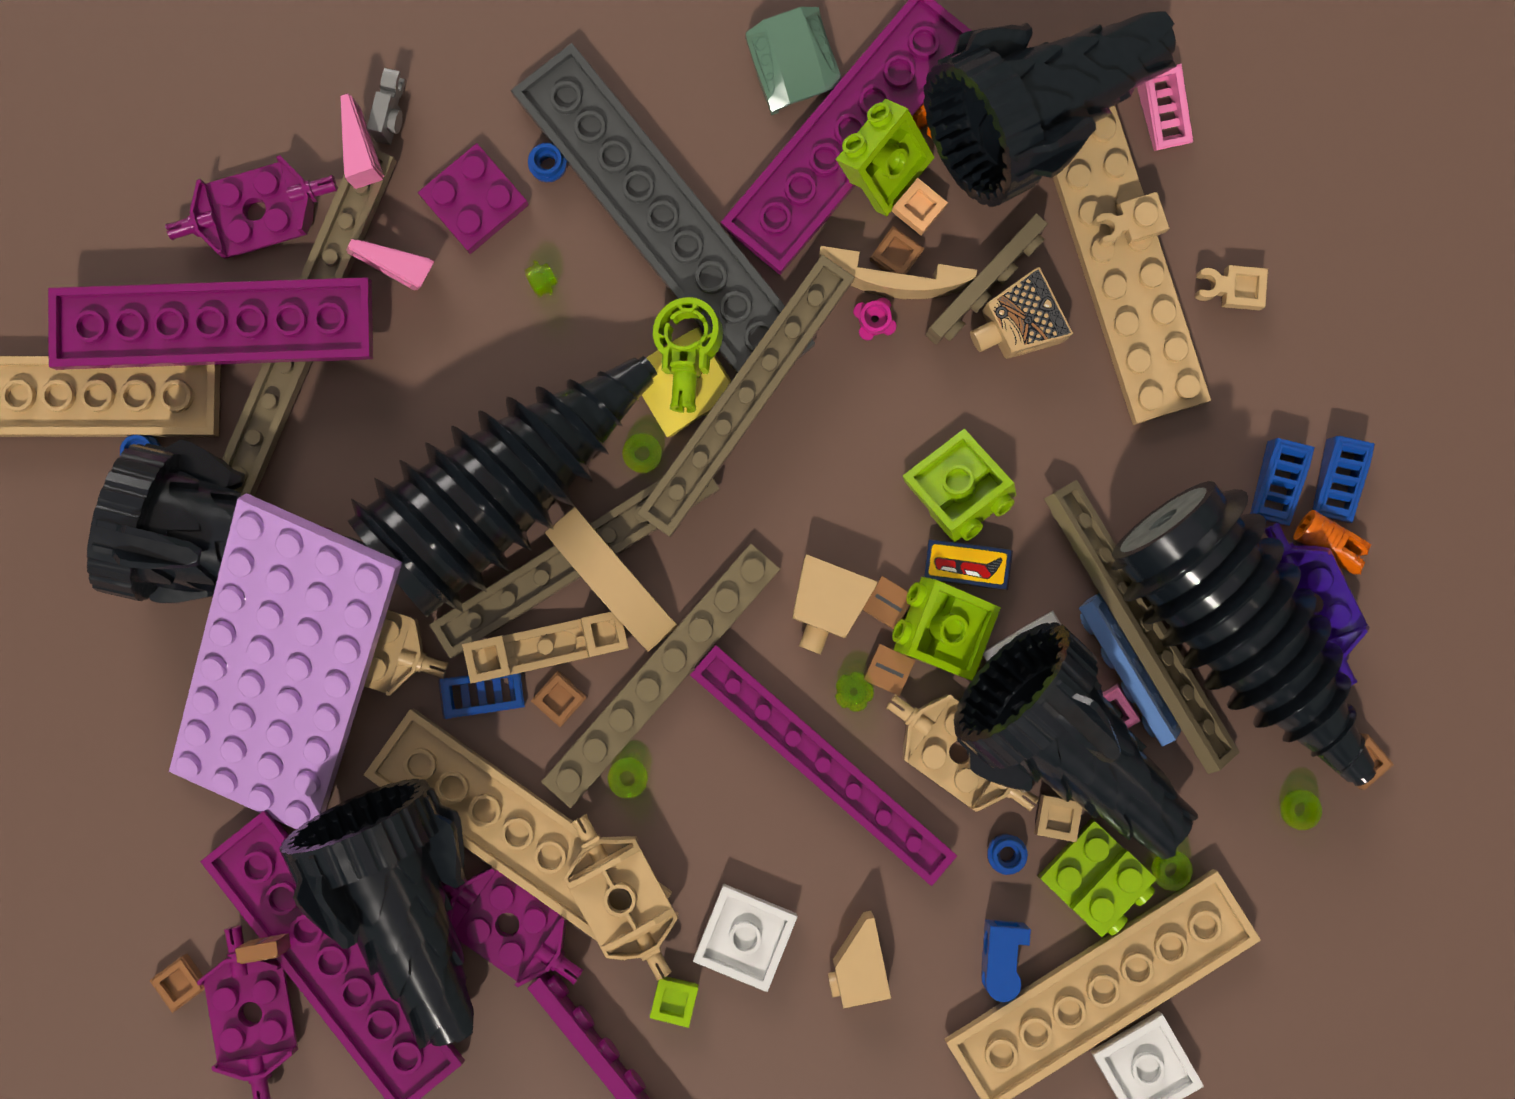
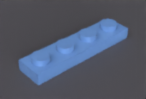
M1098 593L1087 599L1079 607L1081 622L1086 631L1091 635L1094 634L1102 646L1101 655L1105 663L1111 669L1115 668L1122 680L1121 687L1126 698L1131 703H1136L1143 715L1142 723L1147 733L1153 738L1156 737L1162 747L1175 741L1182 730L1113 617L1103 597Z

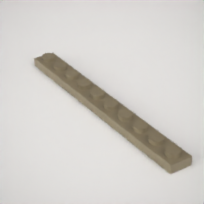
M375 150L384 174L382 181L355 189L345 179V175H343L299 280L348 278L356 258L349 255L346 249L351 239L364 241L397 161L393 156ZM312 361L262 364L222 458L234 470L245 474L243 486L235 489V491L241 493V496L246 493L255 496Z

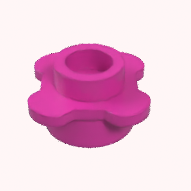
M881 297L877 301H871L867 304L861 302L855 306L853 314L859 320L861 327L859 329V336L863 340L869 341L875 335L885 334L889 336L895 332L897 325L892 320L891 302L888 299ZM877 316L879 318L878 322H872L871 317Z

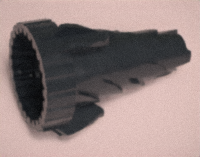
M1167 12L1141 13L1103 28L1101 24L1094 25L1070 37H1065L1051 43L1045 42L1029 48L1026 47L1033 31L1028 23L982 28L961 34L957 38L953 53L938 60V64L933 66L931 72L927 74L926 84L924 85V108L926 110L927 124L931 131L930 134L942 162L957 185L970 198L977 200L978 203L994 207L1035 187V184L1040 182L1042 176L1052 178L1058 175L1072 161L1090 135L1096 130L1095 122L1112 114L1109 108L1131 97L1134 88L1177 67L1172 56L1176 47L1175 34L1172 29L1174 22Z
M180 439L166 448L149 443L145 446L140 444L130 445L114 462L111 471H109L94 509L87 545V572L89 573L88 579L90 584H92V588L98 592L136 601H143L149 598L157 603H180L213 597L237 499L241 497V493L235 491V489L243 486L245 474L234 470L224 460L190 441ZM347 537V538H349V539H351V540H353V541H356V542H358V543H360V544H362V545H365V543H363L362 541H359V540L354 539V538H352V537Z
M1057 622L1040 624L1013 638L1011 642L999 649L985 663L984 667L978 671L957 705V711L953 719L955 735L957 736V741L967 750V755L969 756L968 767L976 775L990 782L1022 792H1029L1032 789V780L1038 783L1042 779L1066 802H1069L1072 798L1089 815L1094 818L1101 816L1126 839L1131 840L1133 837L1161 859H1169L1176 856L1178 845L1190 833L1193 821L1198 819V814L1175 791L1165 773L1143 752L1147 746L1127 728L1120 717L1122 714L1103 696L1102 685L1096 677L1098 674L1096 657L1063 624L1060 625Z
M402 780L350 798L315 816L293 831L281 843L282 846H280L279 850L296 885L293 899L297 907L312 923L327 936L335 940L343 949H347L357 943L371 976L378 973L390 997L400 1004L419 1049L431 1043L434 1046H444L455 1041L459 1043L473 1034L474 1009L466 987L467 976L463 967V950L447 911L453 908L441 883L443 882L453 888H457L466 882L463 870L465 854L462 826L457 810L441 805L435 789L430 788L426 780Z

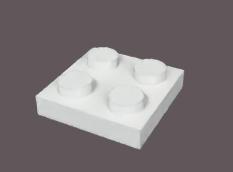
M723 883L694 955L693 962L768 992L798 917L797 913Z
M1159 1011L1090 1051L1117 1099H1183L1204 1087L1168 1022Z

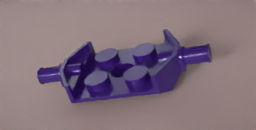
M1280 523L1265 528L1267 538L1279 539L1284 544V552L1279 563H1293L1299 567L1301 579L1297 588L1310 589L1322 598L1323 609L1313 614L1325 616L1331 622V632L1327 642L1335 643L1341 647L1343 660L1338 672L1346 674L1350 678L1351 686L1358 681L1347 662L1349 659L1348 654L1366 635L1369 626L1331 549L1319 546H1294L1293 542L1288 543Z

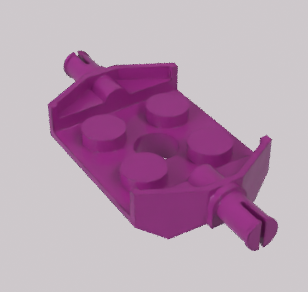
M279 155L276 156L279 162L210 183H205L201 179L196 180L189 211L190 215L186 219L165 224V228L168 230L167 234L171 240L194 234L197 237H201L218 255L227 259L307 235L313 223L314 203L318 202L317 196L337 191L338 186L333 175L314 181H305ZM257 202L264 203L266 206L264 216L259 220H249L248 210L251 205Z
M493 867L466 880L463 885L457 888L441 882L446 894L449 895L448 898L451 899L450 903L453 909L448 911V916L459 941L517 981L515 983L516 987L545 974L549 970L552 972L555 970L574 985L583 969L564 957L566 952L563 951L567 919ZM503 913L514 914L519 920L518 931L512 934L503 932L498 925L499 916Z
M242 925L224 929L228 947L227 958L197 981L198 986L204 984L217 1063L211 1069L213 1072L248 1081V1084H251L253 1099H271L268 1079L272 1076V1071L298 1050L285 970L275 958L245 964L237 963L235 948L244 944ZM247 1002L256 1003L261 1008L262 1018L260 1022H251L245 1017L243 1012Z

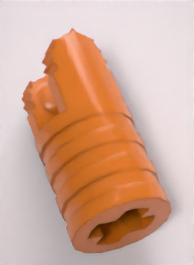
M1316 510L1309 511L1303 517L1293 536L1294 540L1302 543L1304 546L1330 548L1339 567L1352 574L1361 575L1365 562L1360 556L1368 555L1371 547L1369 542L1326 516L1321 515Z

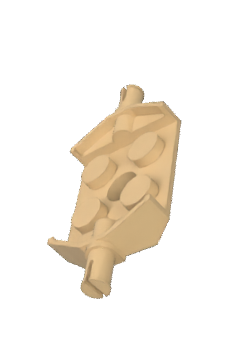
M387 610L364 687L384 692L387 696H391L416 672L421 673L422 671L443 679L446 671L433 668L431 665L446 670L449 663L427 657V653L423 652L421 632L417 619Z
M896 694L891 700L903 708V710H900L890 702L887 704L886 709L896 714L906 724L902 759L975 812L1006 797H1011L1028 811H1031L1034 805L1025 800L1022 795L1037 804L1039 797L1030 791L1022 792L1017 789L1008 788L976 775L968 767L969 758L961 763H956L951 759L949 750L951 745L957 741L953 719L959 703L952 695L942 696L919 709L913 708Z
M585 814L571 822L583 844L581 845L582 851L563 879L605 957L618 960L641 958L642 961L647 960L656 977L655 979L658 981L663 978V974L666 977L672 972L661 953L660 945L669 934L679 914L677 911H674L637 843V836L601 837L600 834L597 835L587 817L588 815ZM616 888L627 890L632 898L631 905L625 910L613 908L609 902V894L612 890Z

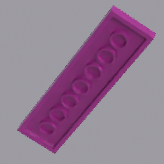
M908 0L720 222L721 227L781 275L856 186L850 183L836 161V158L843 151L842 144L846 137L857 133L868 120L867 113L873 105L883 102L884 99L908 108L913 117L915 112L924 104V85L926 84L927 74L931 72V68L938 64L939 59L953 53L957 38L961 34L972 30L935 0Z
M368 277L48 288L49 367L55 370L373 359L372 281Z
M262 811L200 861L259 938L289 933L291 948L275 959L384 1099H421L458 1069L465 1059L452 1043L444 1046H434L431 1043L419 1049L400 1004L390 997L378 973L371 976L357 943L354 946L343 949L335 940L327 936L312 923L297 907L293 899L296 885L279 850L280 846H282L281 843L288 838L289 834L279 821L273 819L267 811Z

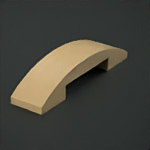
M821 246L819 258L824 255L855 277L851 286L865 292L890 298L929 299L947 296L966 289L977 275V270L938 264L933 273V279L860 268L858 267L860 254L858 251Z
M573 507L553 524L554 530L549 528L544 532L589 587L648 652L678 627L576 507Z
M607 612L532 630L462 644L470 684L628 649L624 625L612 612Z

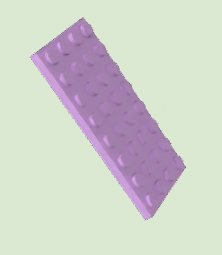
M246 493L239 497L227 538L169 772L259 813L267 811L273 819L294 829H298L304 823L326 811L402 562Z

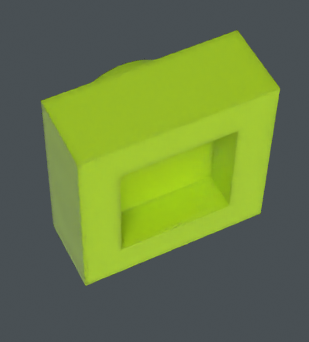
M663 975V978L658 981L650 1018L689 1028L699 984Z

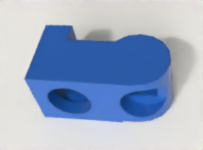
M985 919L981 979L989 995L996 1001L1010 1002L1020 993L1021 979L1017 973L1018 945L1030 946L1031 929L1024 922Z

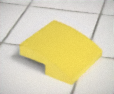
M695 328L672 342L678 346H688L696 341L698 342L703 333L700 328ZM657 350L646 357L655 368L657 375L653 378L654 383L643 393L642 397L666 437H672L702 416L708 415L731 383V379L715 355L710 360L709 373L703 374L701 372V376L697 378L696 411L688 413L686 407H684V413L670 410V404L672 400L673 374H666L662 371V354Z

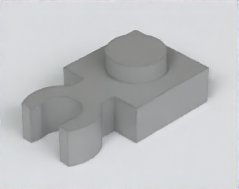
M384 68L380 92L376 91L366 129L376 142L391 145L394 133L398 134L402 126L403 114L398 106V102L404 91L405 79L400 78V71Z

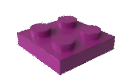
M478 143L473 145L417 192L469 254H472L529 206L527 200Z

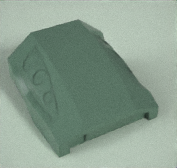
M798 7L764 19L745 32V39L771 115L779 113L780 109L791 104L832 91L842 79L826 36L819 7Z

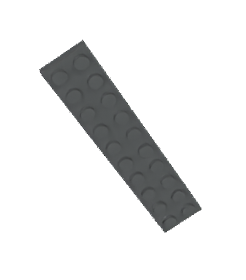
M571 43L511 90L513 96L548 140L558 148L569 166L677 299L685 297L697 298L711 306L723 328V340L719 352L738 373L785 305L582 54ZM702 312L701 314L706 318L711 330H713L711 317ZM694 319V321L704 332V326L702 321L699 319ZM811 340L800 357L815 346L813 340Z

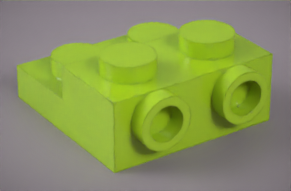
M884 99L883 102L877 103L869 109L867 113L868 120L857 133L846 137L842 144L843 151L836 158V161L850 183L862 188L875 211L887 217L892 211L893 206L935 157L908 108Z
M965 428L903 475L904 482L928 508L930 516L954 543L960 538H963L965 541L974 538L983 528L982 521L993 513L997 517L1002 516L1011 509L1015 502L1013 500L1016 496L1015 483Z
M921 577L920 582H915L907 593L906 601L910 608L905 620L901 619L894 627L892 639L896 644L893 650L973 681L1001 607L936 579Z
M1090 819L1078 832L1077 842L1070 841L1038 875L1062 901L1101 937L1107 932L1111 936L1115 935L1124 927L1128 920L1124 914L1134 903L1137 906H1141L1152 897L1155 889L1151 885L1157 880L1129 851L1124 849L1093 819Z

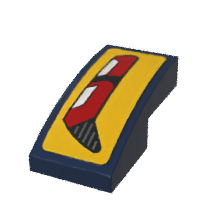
M929 540L924 577L941 582L1008 590L1013 551Z

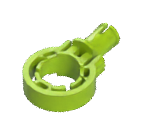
M685 297L670 302L659 312L653 325V339L657 349L662 354V371L666 374H673L670 410L684 413V407H686L687 412L692 413L696 411L697 378L701 376V372L703 374L709 373L710 360L716 355L722 344L723 328L711 306L700 299ZM702 312L711 317L713 330H711L708 321L701 314ZM694 318L702 321L704 334L698 342L696 341L688 346L673 344L672 333L674 329L669 324L670 320L676 325L683 319Z

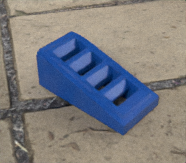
M1334 436L1326 439L1312 510H1316L1321 515L1332 520L1353 523L1371 464L1374 443L1343 436ZM1341 452L1353 453V460L1340 457ZM1337 467L1350 469V476L1335 473ZM1332 483L1348 486L1347 492L1331 489ZM1332 498L1345 501L1344 508L1326 505L1327 499Z
M1281 438L1267 441L1250 514H1261L1265 517L1266 521L1290 526L1311 465L1315 447ZM1281 453L1295 457L1294 463L1280 460ZM1276 469L1290 472V479L1274 475ZM1275 485L1286 488L1287 493L1284 495L1269 491L1270 486ZM1270 500L1284 504L1283 510L1265 507V501Z
M521 674L490 679L492 680L494 704H487L485 682H476L478 706L471 707L469 675L439 679L443 719L525 707ZM502 678H508L511 701L503 702L500 680ZM454 685L460 686L462 708L455 709L452 691V686Z

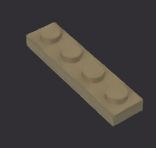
M1036 213L929 327L925 336L935 345L944 337L950 342L966 325L961 320L970 309L977 313L992 297L988 290L994 283L998 281L1003 285L1016 272L1019 267L1014 262L1023 252L1030 257L1045 239L1040 234L1048 223Z

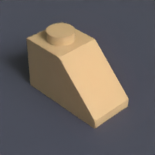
M871 910L865 911L833 958L835 972L828 973L832 997L841 996L843 1009L891 999L875 918Z

